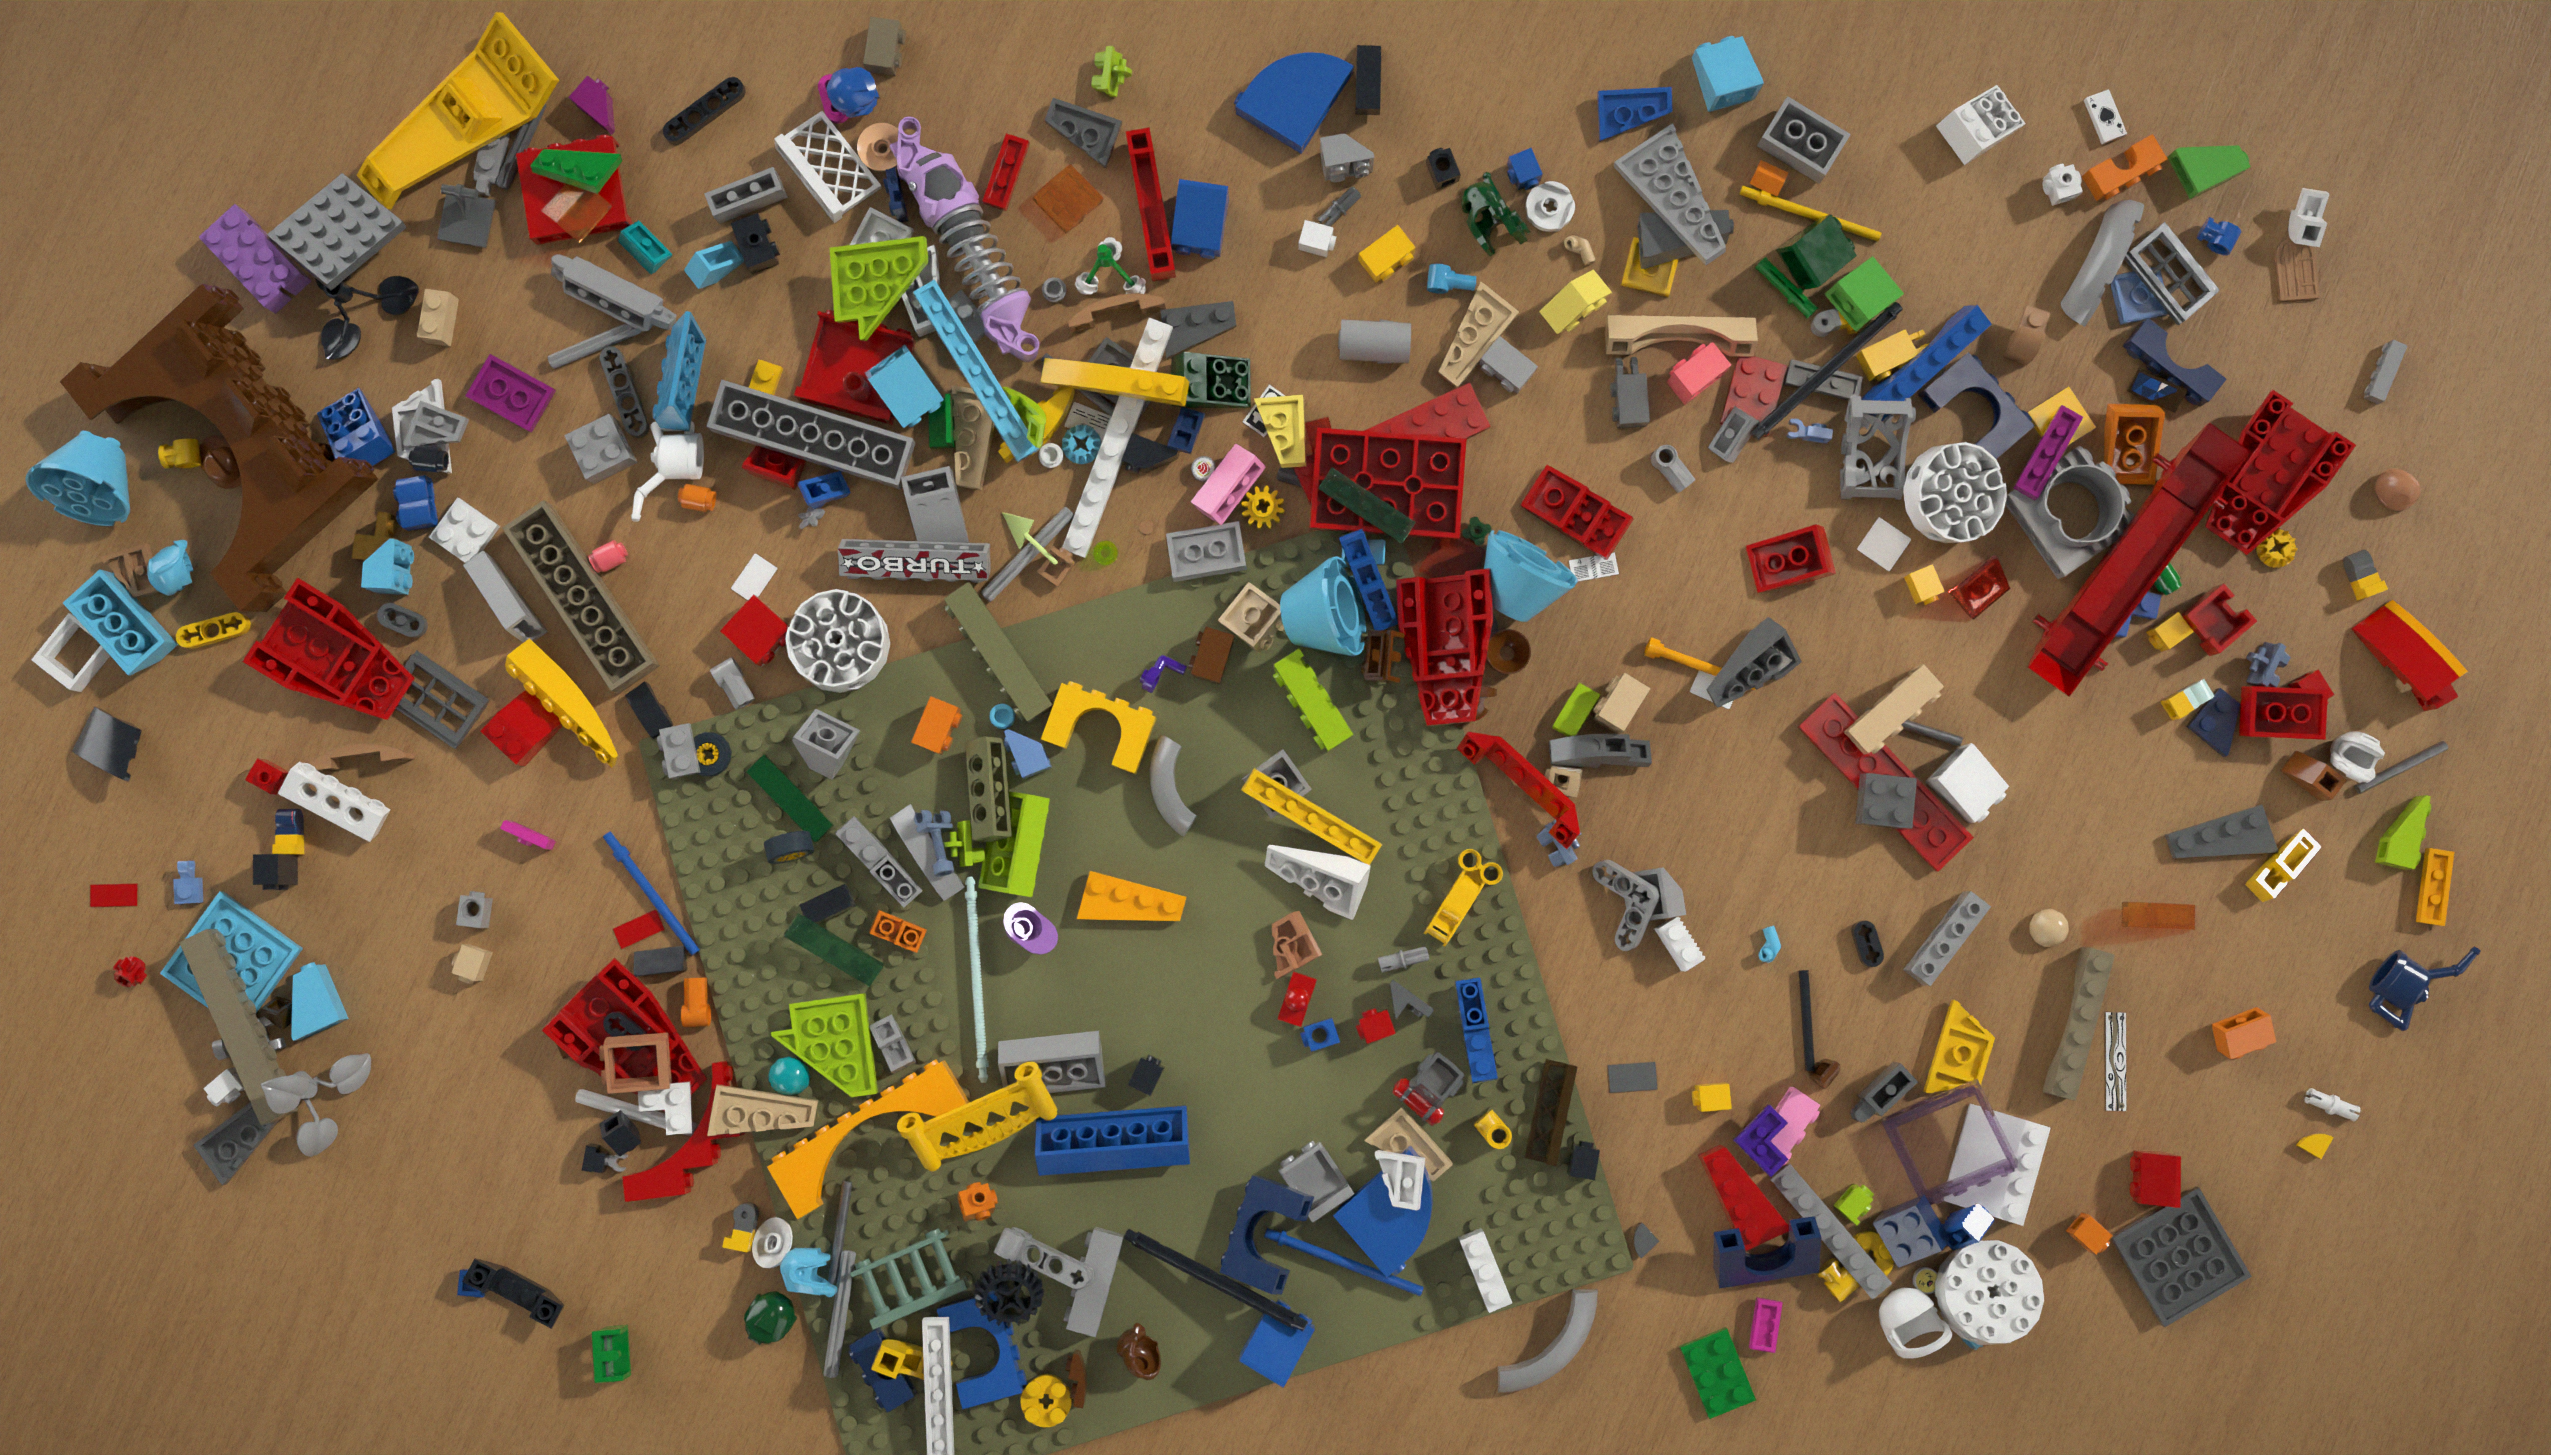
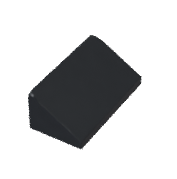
M684 945L634 952L635 977L687 970Z

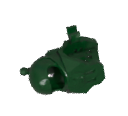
M1485 172L1483 174V182L1474 183L1464 191L1461 205L1463 213L1469 214L1466 222L1471 233L1484 251L1491 257L1495 254V249L1492 246L1490 235L1496 226L1504 224L1510 235L1514 236L1520 245L1527 241L1524 232L1529 234L1530 230L1516 210H1510L1495 187L1491 174ZM1480 213L1483 214V219L1475 222L1477 216Z

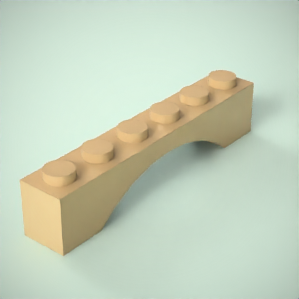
M1608 315L1605 327L1606 354L1631 355L1650 344L1682 340L1704 343L1705 345L1714 342L1718 349L1728 356L1754 357L1758 342L1756 318Z

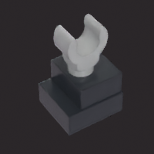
M592 1143L586 1145L581 1171L603 1173L606 1171L607 1165L613 1167L618 1172L626 1170V1167H620L617 1164V1160L619 1158H627V1154L621 1157L619 1155H609L610 1152L600 1151L601 1145Z

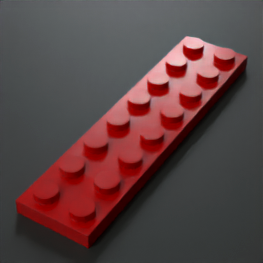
M1467 383L1364 431L1470 438L1489 429L1491 426L1471 384ZM1314 453L1306 457V466L1292 467L1310 506Z
M1835 692L1798 726L1802 733L1857 790H1859L1860 775L1865 773L1917 778L1886 745L1875 754L1872 752L1863 754L1844 733L1859 717ZM1917 778L1912 829L1895 830L1935 872H1938L1974 837Z

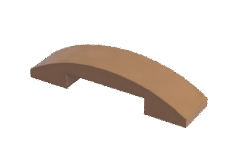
M1139 293L1108 297L1087 306L1077 313L1068 322L1071 333L1095 327L1093 317L1137 306L1141 307L1142 315L1166 309L1164 298Z
M357 744L327 752L312 761L310 765L314 766L318 772L340 770L341 759L380 754L381 761L396 762L414 759V754L385 745Z

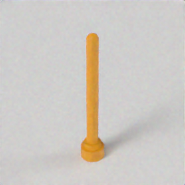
M1650 637L1644 651V656L1654 659L1661 656L1717 676L1722 669L1713 664L1664 647V644L1660 643V640Z

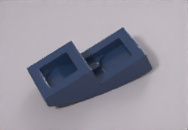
M1181 407L1167 447L1191 454L1201 430L1205 413Z

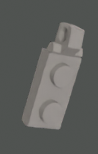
M510 133L478 150L474 168V180L477 181L476 189L479 195L490 196L492 184H496L495 182L504 164Z

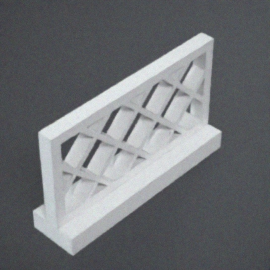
M823 111L785 136L780 134L774 138L776 150L834 223L842 219V215L881 189V184ZM821 120L827 126L826 134L812 132L813 125ZM798 135L808 137L806 147L795 146L791 140ZM811 137L824 139V150L810 148ZM828 140L839 142L842 145L841 153L827 151ZM808 155H822L821 166L810 165ZM826 156L840 158L838 169L824 167ZM843 159L854 160L857 164L856 172L842 170ZM823 172L837 174L836 185L825 184L822 180ZM840 176L855 177L853 188L839 186ZM858 178L869 179L873 184L867 190L856 188ZM838 191L852 193L851 200L842 205L837 199Z

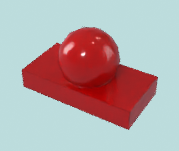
M1293 971L1277 1018L1278 1020L1299 1027L1302 1026L1317 979Z

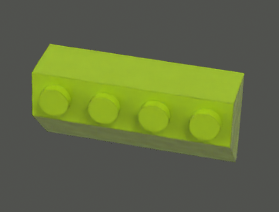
M1008 791L1012 837L986 842L985 860L982 863L978 888L1032 897L1050 798Z

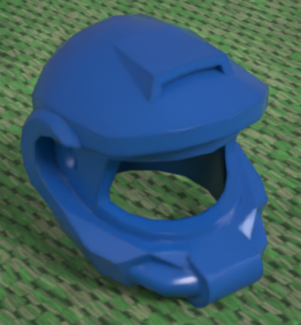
M862 67L844 68L834 72L826 88L828 98L833 107L849 118L870 114L880 98L875 80L870 72Z

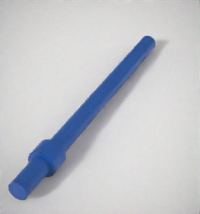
M611 831L606 833L603 839L613 850L614 853L612 855L618 863L622 862L691 956L699 952L700 949L629 856L631 853L628 849L618 842Z

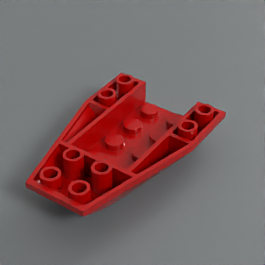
M2273 389L2266 396L2240 434L2238 443L2250 450L2251 453L2219 495L2228 501V504L2224 505L2225 508L2223 510L2213 505L2204 526L2245 555H2248L2324 490L2356 447V444L2338 432H2327L2291 408L2293 402Z

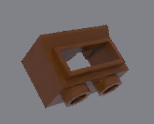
M1368 630V636L1364 639L1366 658L1361 665L1364 680L1381 683H1400V678L1390 676L1391 662H1400L1401 654L1392 651L1393 638L1404 639V633L1393 630Z

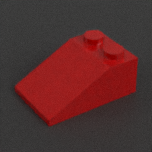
M1817 524L1746 545L1758 593L1811 582L1836 574L1825 529Z
M2242 686L2239 736L2326 740L2328 690Z
M525 689L502 708L480 732L516 765L526 766L563 725L557 715L553 712H548L543 707L541 700L536 695L529 694Z

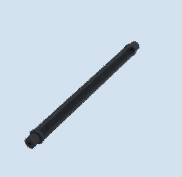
M1894 302L1890 307L1884 309L1875 320L1763 421L1757 423V427L1750 432L1752 437L1758 441L1762 436L1769 434V431L1886 325L1895 320L1897 315L1903 310L1901 305Z
M1128 1229L1124 1235V1239L1131 1242L1132 1246L1271 1316V1318L1290 1328H1296L1304 1332L1308 1321L1302 1319L1299 1314L1216 1273L1214 1270L1168 1246L1160 1244V1242L1139 1231L1135 1232Z

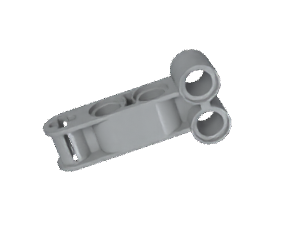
M1016 1227L1011 1229L1004 1228L995 1248V1254L1011 1261L1020 1260L1022 1264H1029L1032 1269L1074 1289L1088 1287L1093 1283L1095 1275L1089 1265L1033 1239L1030 1233ZM1034 1248L1040 1252V1258L1037 1262L1031 1257V1252ZM1056 1259L1062 1262V1270L1060 1272L1055 1271L1053 1266ZM1078 1272H1082L1081 1276L1084 1278V1281H1079Z

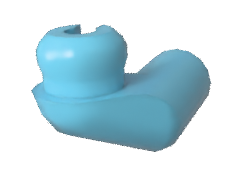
M1774 925L1762 929L1766 939L1759 952V959L1762 962L1768 963L1773 961L1781 949Z

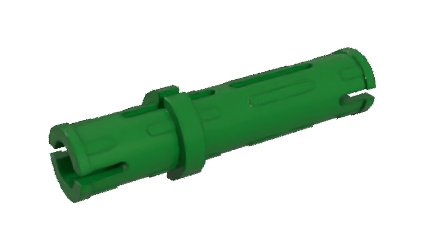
M1767 257L1763 258L1755 267L1788 299L1787 303L1793 304L1807 319L1819 308L1803 294L1804 290L1802 288L1798 289Z

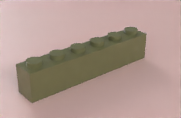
M968 582L945 597L944 600L948 604L944 607L952 619L956 617L959 620L961 626L958 629L966 640L969 637L975 644L972 649L980 660L982 658L986 660L989 665L986 667V670L992 679H999L1003 685L999 689L1007 701L1012 698L1017 706L1013 710L1021 721L1026 719L1028 723H1031L1051 710L1053 707L1052 702L972 585Z

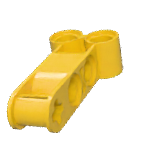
M1466 849L1459 854L1458 865L1462 872L1423 933L1425 935L1428 933L1444 943V947L1450 941L1485 884L1495 885L1503 876V871L1498 864L1491 862L1482 865L1480 854L1473 849ZM1467 853H1471L1476 857V863L1471 868L1463 864V856ZM1489 866L1497 870V877L1493 881L1487 880L1484 876V871ZM1433 926L1447 933V936L1434 929Z

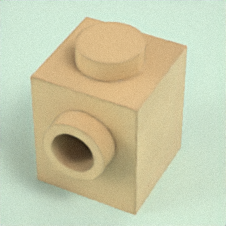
M462 944L460 951L453 957L451 964L453 970L451 973L459 975L458 980L465 983L473 984L474 981H483L493 952L471 944Z

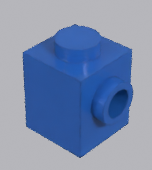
M1532 148L1509 156L1507 175L1511 184H1515L1518 190L1523 188L1530 190L1538 186L1543 173Z

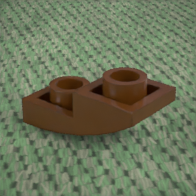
M1075 1349L1073 1356L1068 1355L1065 1371L1069 1372L1068 1379L1078 1381V1384L1073 1383L1070 1398L1074 1399L1073 1407L1083 1409L1087 1392V1375L1081 1351Z

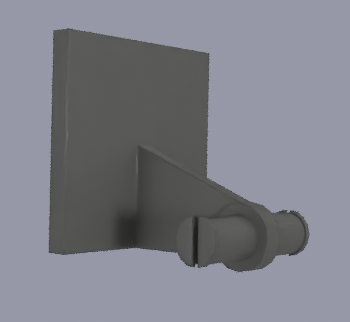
M442 184L441 194H446L437 239L486 248L496 201L478 197L477 189L465 188L461 184L456 186Z

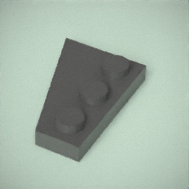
M1052 98L1045 118L1047 125L1104 168H1107L1122 126L1121 120L1056 98Z
M1233 301L1160 310L1162 323L1173 327L1165 348L1167 360L1182 351L1195 347V345L1236 328Z

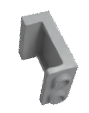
M1314 1141L1309 1142L1301 1148L1303 1153L1295 1158L1293 1155H1290L1280 1162L1282 1167L1278 1169V1172L1283 1176L1289 1187L1314 1196L1308 1215L1312 1223L1354 1195L1353 1189L1320 1141L1316 1144Z

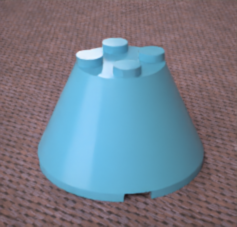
M81 431L74 439L31 467L26 474V485L40 501L46 499L55 505V511L72 519L93 525L113 526L116 521L125 522L130 514L126 456L121 448H119L120 442L114 438L107 437L105 439L91 432Z

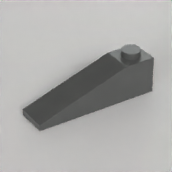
M1767 617L1747 634L1706 689L1717 708L1742 697L1744 692L1749 689L1755 688L1757 690L1763 687L1764 682L1783 678L1802 662L1786 629Z

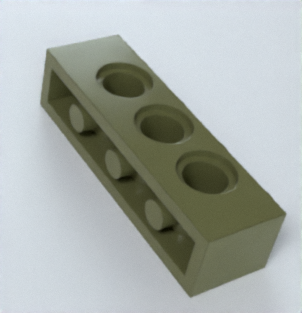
M985 736L965 742L972 840L993 842L1012 837L1004 738Z

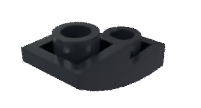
M644 681L625 695L637 718L651 738L655 739L660 735L659 729L673 726L665 707L658 702L650 684Z

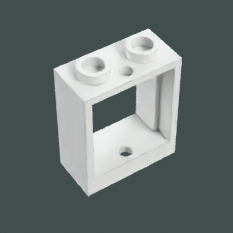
M68 613L31 660L69 690L82 692L110 655L100 645L77 675L54 659L79 627L90 634L72 613Z

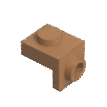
M1053 546L1050 550L1051 555L1058 563L1054 565L1047 558L1037 573L1059 588L1075 565V562L1071 559L1073 554L1063 547H1060L1058 550Z

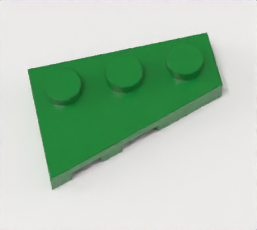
M543 149L531 164V169L533 173L598 194L621 164L622 157L621 154Z

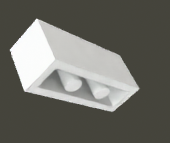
M1482 1228L1459 1236L1458 1239L1488 1312L1490 1313L1512 1304Z

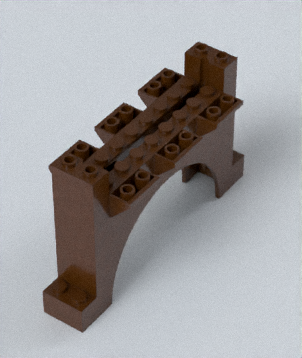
M201 283L111 367L80 362L60 380V383L89 420H93L106 410L113 421L119 424L129 415L149 405L167 401H180L202 413L220 430L231 447L239 467L242 483V510L233 542L210 574L239 611L267 612L287 594L282 587V581L273 574L371 487L378 478L373 473L375 470L368 461L338 457L336 459L330 445L314 442L309 438L306 428L310 424L304 418L306 417L304 411L293 404L290 400L291 395L286 389L271 386L263 380L262 372L266 368L260 362L261 357L245 343L247 341L246 338L237 330L233 331L224 328L244 310L238 302L239 297L230 289L226 290L215 285L211 286Z

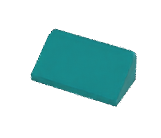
M639 220L620 231L618 242L649 274L655 273L672 257V253Z

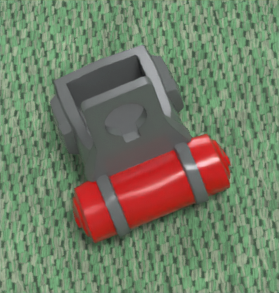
M1435 1052L1433 1055H1427L1417 1067V1075L1411 1080L1407 1078L1400 1079L1395 1083L1392 1091L1400 1102L1407 1105L1424 1122L1426 1121L1431 1126L1440 1123L1444 1116V1110L1441 1106L1448 1097L1452 1098L1460 1089L1464 1074L1451 1061L1438 1052Z

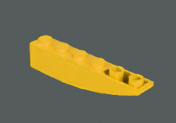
M530 638L508 654L505 663L508 674L515 679L518 678L529 694L536 695L541 700L543 707L548 712H553L557 715L561 724L566 729H571L577 734L578 740L584 746H589L602 763H607L611 768L615 766L618 754L610 736L592 705L571 678Z

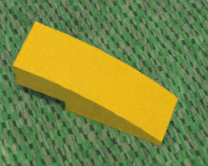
M2301 829L2278 849L2279 852H2275L2245 885L2262 902L2275 898L2288 881L2295 879L2321 846L2304 829Z

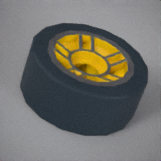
M809 831L781 834L763 843L767 861L771 864L795 861L807 857L814 852Z

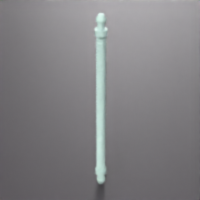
M967 877L965 885H967L965 899L968 901L967 910H969L967 911V916L969 917L968 926H970L968 928L970 933L969 942H971L969 944L971 949L970 958H972L970 961L972 965L971 971H973L971 974H973L972 987H974L972 989L974 994L973 1003H975L973 1005L975 1010L974 1016H976L974 1017L976 1019L975 1032H977L975 1034L977 1039L976 1051L978 1052L976 1068H979L978 1078L980 1082L985 1083L988 1079L986 1067H989V1061H987V1052H985L987 1049H985L986 1039H984L986 1036H984L985 1023L983 1022L985 1020H983L984 1007H982L983 994H981L983 993L981 991L982 978H980L982 975H980L981 965L979 964L981 962H979L980 949H978L980 946H978L979 936H977L979 935L977 933L979 930H977L978 920L976 919L978 917H976L977 904H975L977 901L975 900L978 897L977 891L974 889L975 880L973 877Z

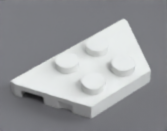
M434 379L431 381V385L422 391H416L406 401H401L392 407L397 456L409 460V453L415 448L406 447L403 445L419 402L423 401L445 410L442 382L439 379ZM449 444L425 446L441 448L442 451H447L449 464L447 470L442 472L452 473Z

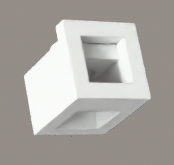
M235 1068L226 1069L203 1088L208 1094V1100L214 1106H219L225 1102L228 1104L233 1102L241 1095L239 1091L245 1090Z

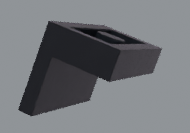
M843 884L799 906L807 921L804 922L805 928H811L856 907V904L847 884Z

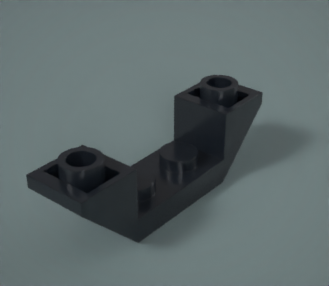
M477 1258L473 1260L462 1281L482 1293L492 1291L531 1312L529 1316L531 1319L550 1329L555 1325L565 1306L544 1286L506 1266Z

